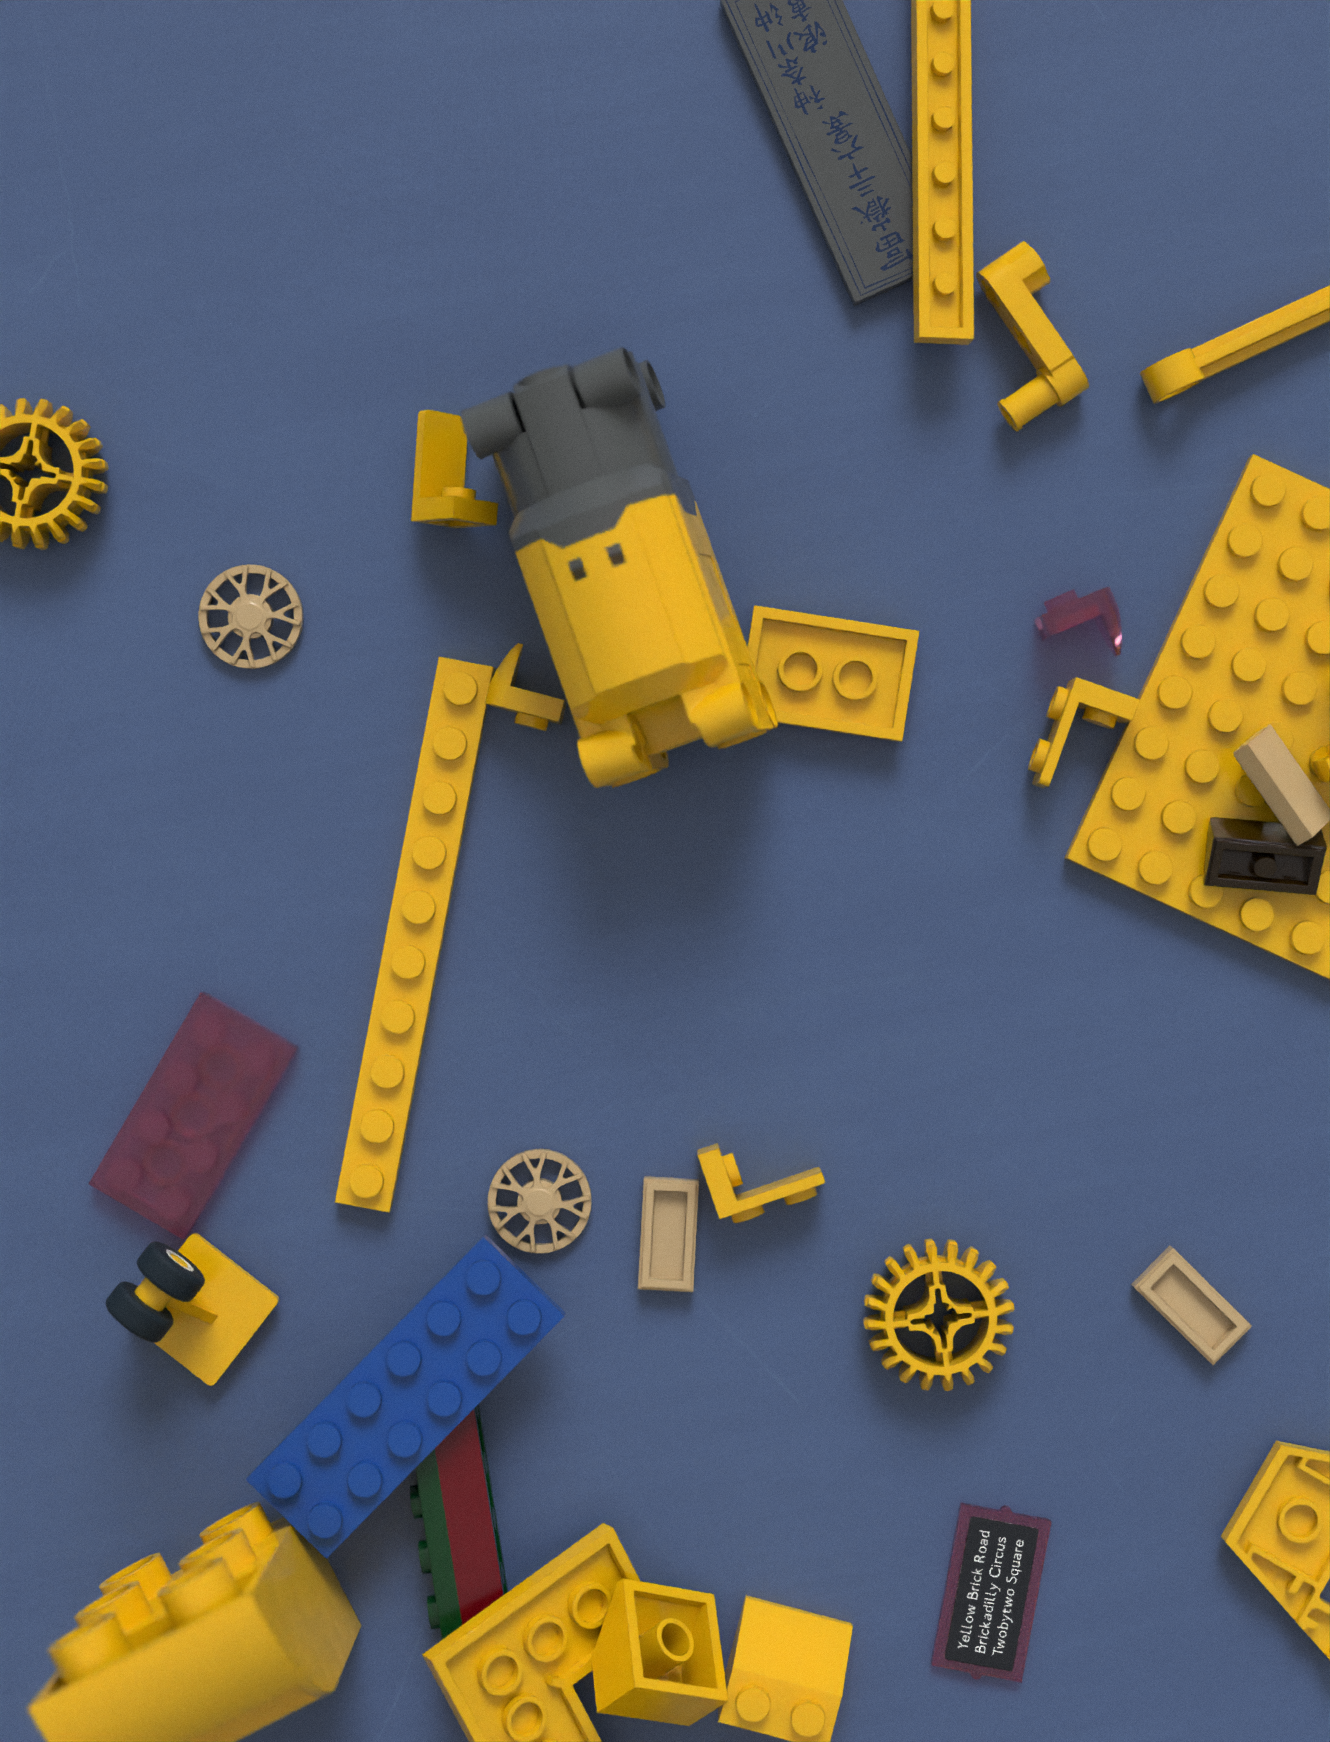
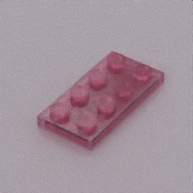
M205 991L200 992L91 1178L89 1185L185 1240L193 1230L299 1047Z

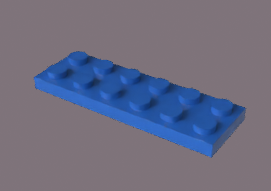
M485 1234L248 1475L246 1480L327 1559L565 1316V1312Z

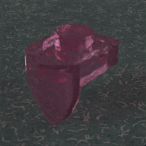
M1105 587L1079 599L1074 589L1044 602L1047 613L1034 620L1042 639L1045 640L1094 618L1099 631L1114 656L1116 657L1121 654V618L1118 605L1110 587Z

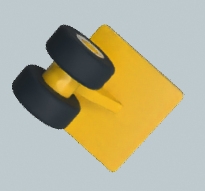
M193 1233L178 1251L162 1242H151L137 1260V1266L145 1276L139 1286L130 1282H120L105 1302L109 1313L123 1327L134 1335L155 1343L207 1385L213 1386L279 1303V1297L201 1235Z

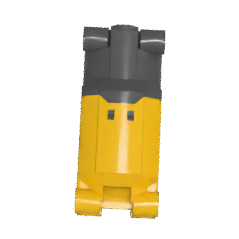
M624 346L573 367L565 364L536 372L513 385V392H507L461 411L464 431L473 451L480 459L492 455L515 519L508 534L580 735L578 751L583 768L589 781L595 788L606 786L614 788L655 774L669 766L667 751L703 738L707 746L711 748L718 747L719 750L763 735L767 731L778 727V720L772 700L764 683L758 679L690 483L687 479L678 476L656 411L666 406L659 380L648 360L641 363L636 362L632 351H627Z

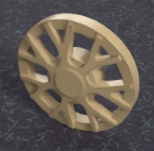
M250 564L235 566L219 574L206 588L201 598L198 614L200 631L210 650L226 663L246 669L268 667L286 657L298 642L304 617L300 597L293 585L284 576L270 568ZM248 574L265 576L260 596L247 594ZM242 575V582L239 584L234 577ZM272 578L279 584L270 589L269 585ZM228 580L240 594V597L235 599L231 605L224 601L217 593V590ZM284 589L291 600V604L273 611L267 599L277 591ZM213 597L218 601L217 605H210ZM293 609L294 619L286 617L285 613ZM209 610H227L229 624L223 627L210 628ZM274 618L293 624L287 641L269 632L273 626ZM232 631L243 637L242 643L234 656L228 654L220 647L224 639ZM220 632L219 638L215 641L212 633ZM264 636L271 655L254 660L250 640ZM275 641L283 644L278 651H275L273 646ZM243 651L247 652L249 660L239 659Z
M549 1149L526 1150L509 1158L496 1172L488 1192L489 1216L496 1231L507 1243L529 1253H550L569 1245L583 1231L591 1212V1190L585 1174L572 1159L562 1153ZM540 1158L538 1166L534 1167L530 1159ZM545 1159L562 1164L554 1183L548 1179L540 1178ZM525 1161L533 1179L521 1186L510 1172V1169ZM566 1168L573 1173L572 1176L567 1178L563 1177ZM505 1175L511 1181L510 1184L501 1183ZM578 1180L583 1196L563 1201L559 1187ZM498 1189L519 1193L517 1206H498L496 1204ZM583 1202L582 1211L575 1208L574 1204ZM561 1208L567 1209L580 1217L571 1231L554 1219L559 1214ZM498 1211L506 1212L507 1215L501 1220ZM520 1213L529 1223L516 1237L504 1224L514 1215ZM549 1223L553 1241L549 1243H535V1224ZM557 1231H561L566 1235L558 1239ZM528 1234L530 1242L524 1241L522 1238Z

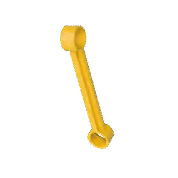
M1330 285L1192 349L1188 348L1170 355L1141 371L1139 374L1153 404L1180 394L1217 373L1330 322Z

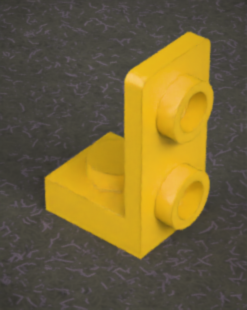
M421 410L418 413L411 521L450 528L497 526L498 503L476 499V490L464 488L467 436L461 416L434 410Z
M1078 677L1069 680L1066 688L1057 686L1046 717L1054 720L1047 741L1038 739L1028 764V770L1036 772L1032 785L1040 788L1049 787L1077 708L1085 710L1082 719L1105 728L1114 729L1116 721L1122 724L1133 721L1140 699Z
M718 1143L697 1150V1156L718 1217L722 1219L731 1216L733 1223L747 1221L765 1213L763 1204L784 1198L786 1205L808 1200L817 1195L815 1186L826 1183L820 1167H816L736 1195L734 1187L742 1185L743 1181L733 1152L722 1156Z

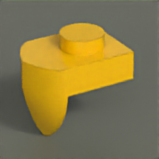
M517 643L497 668L490 682L485 704L515 712L514 723L547 731L549 722L561 725L567 705L565 700L514 687L523 644Z

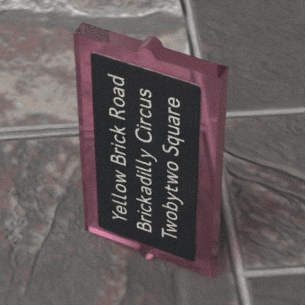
M960 1503L931 1658L932 1666L968 1672L976 1680L984 1675L1022 1682L1051 1528L1050 1519L1014 1513L1007 1505L1002 1506L998 1510Z

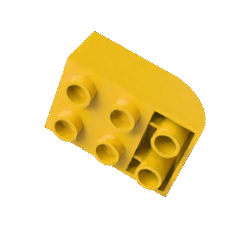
M254 1502L226 1515L204 1529L199 1534L204 1545L189 1553L179 1562L181 1570L171 1574L161 1554L154 1553L123 1568L99 1585V1589L103 1596L87 1605L74 1616L79 1627L57 1640L47 1649L57 1671L28 1706V1710L47 1742H235L333 1692L362 1625L328 1559L284 1517L270 1523L261 1503Z

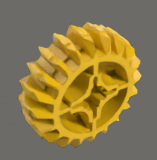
M20 398L16 401L15 415L13 416L6 406L0 404V451L14 438L30 432L29 437H23L22 445L14 455L0 457V477L10 481L12 486L11 501L16 503L14 516H10L0 505V542H3L11 535L12 545L18 549H25L30 537H32L36 548L46 550L49 545V532H51L59 543L66 544L69 542V533L65 526L70 523L80 532H84L87 530L88 525L79 516L81 512L86 509L90 513L97 515L101 510L97 503L90 500L92 492L98 494L107 493L108 485L93 479V475L104 473L109 467L108 463L103 459L90 458L97 454L103 448V445L97 438L85 439L91 426L83 419L72 423L73 411L66 406H62L53 414L52 403L46 399H40L33 412L29 401ZM50 433L59 436L68 447L73 461V473L54 467L52 463L53 448L48 445ZM37 466L53 478L41 476L40 479L31 478L30 482H27L12 471L24 473V470L32 471ZM56 491L68 492L63 501L53 510L34 517L35 511H41L44 499L49 494Z
M930 1238L924 1240V1257L918 1258L913 1247L907 1244L903 1246V1253L909 1261L907 1264L900 1267L891 1256L884 1260L888 1270L893 1274L890 1280L882 1275L873 1274L871 1282L877 1289L883 1291V1295H865L864 1304L871 1309L879 1310L880 1313L863 1318V1324L865 1329L882 1330V1332L874 1335L869 1340V1345L873 1351H880L890 1347L881 1359L885 1369L893 1368L903 1361L898 1374L902 1382L908 1383L916 1371L919 1370V1385L921 1389L929 1390L932 1386L934 1375H940L943 1389L951 1391L954 1385L952 1374L960 1372L966 1385H971L975 1380L969 1367L977 1363L986 1373L993 1369L992 1364L984 1355L988 1349L997 1355L1005 1354L1007 1348L994 1336L995 1333L1002 1335L1013 1333V1325L1006 1320L998 1319V1316L1013 1312L1014 1303L1008 1299H995V1297L1003 1294L1009 1286L1004 1278L986 1282L994 1274L996 1265L991 1260H987L977 1268H974L979 1255L976 1248L970 1246L965 1250L962 1257L957 1259L958 1244L955 1240L948 1239L944 1246L943 1255H937L936 1244ZM942 1271L956 1273L967 1278L977 1287L982 1300L969 1302L967 1298L959 1299L947 1295ZM925 1274L924 1293L921 1299L914 1304L903 1306V1310L894 1311L897 1299L903 1289L911 1281ZM935 1289L946 1310L948 1311L952 1307L955 1310L952 1311V1314L943 1316V1325H941L942 1339L932 1320L929 1318L924 1322L922 1319L925 1318V1315H930L934 1312V1304L936 1303ZM982 1318L979 1330L972 1341L960 1351L952 1354L953 1337L956 1331L964 1325L975 1323V1319ZM908 1327L909 1331H923L929 1334L934 1346L935 1357L918 1354L906 1347L897 1337L895 1329Z

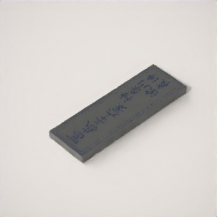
M720 0L722 11L853 306L912 281V156L843 0Z

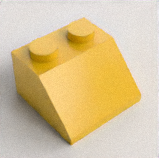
M625 1578L617 1582L591 1658L597 1713L690 1726L727 1703L728 1695L714 1594Z
M745 1595L725 1671L728 1702L718 1708V1722L792 1742H830L843 1694L853 1624Z

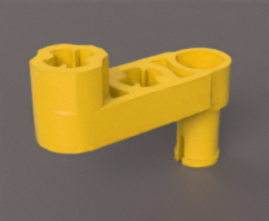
M1025 241L1020 242L976 273L978 283L987 299L1036 368L1037 377L997 403L1001 414L1016 432L1056 404L1062 407L1089 388L1088 379L1082 368L1032 296L1048 285L1051 279L1040 256Z

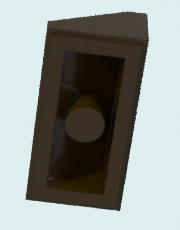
M1211 817L1207 832L1204 885L1316 895L1327 849L1322 829L1313 838L1297 846L1281 823Z

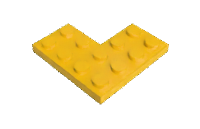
M602 1523L422 1654L469 1742H602L573 1685L593 1671L591 1658L617 1582L623 1578L640 1581L613 1527Z

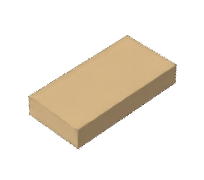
M1271 724L1256 732L1233 752L1238 763L1297 846L1313 838L1330 821L1329 807Z
M644 1176L638 1289L693 1292L699 1179Z
M1170 1245L1131 1284L1212 1365L1252 1327Z

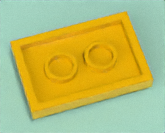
M754 605L747 648L758 679L764 683L770 695L778 723L902 742L920 631Z

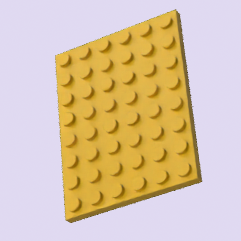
M1252 454L1244 466L1137 698L1140 701L1133 721L1126 723L1064 859L1330 981V821L1322 828L1327 849L1316 895L1207 886L1203 882L1207 832L1211 817L1280 823L1233 754L1250 737L1271 724L1330 809V782H1320L1313 764L1314 761L1329 756L1325 746L1330 744V489Z

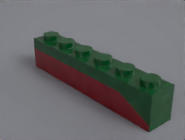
M479 1404L415 1468L418 1484L410 1486L414 1519L423 1518L426 1539L419 1540L418 1543L421 1570L423 1574L432 1573L435 1592L434 1595L427 1596L429 1622L432 1630L440 1628L442 1640L508 1592Z

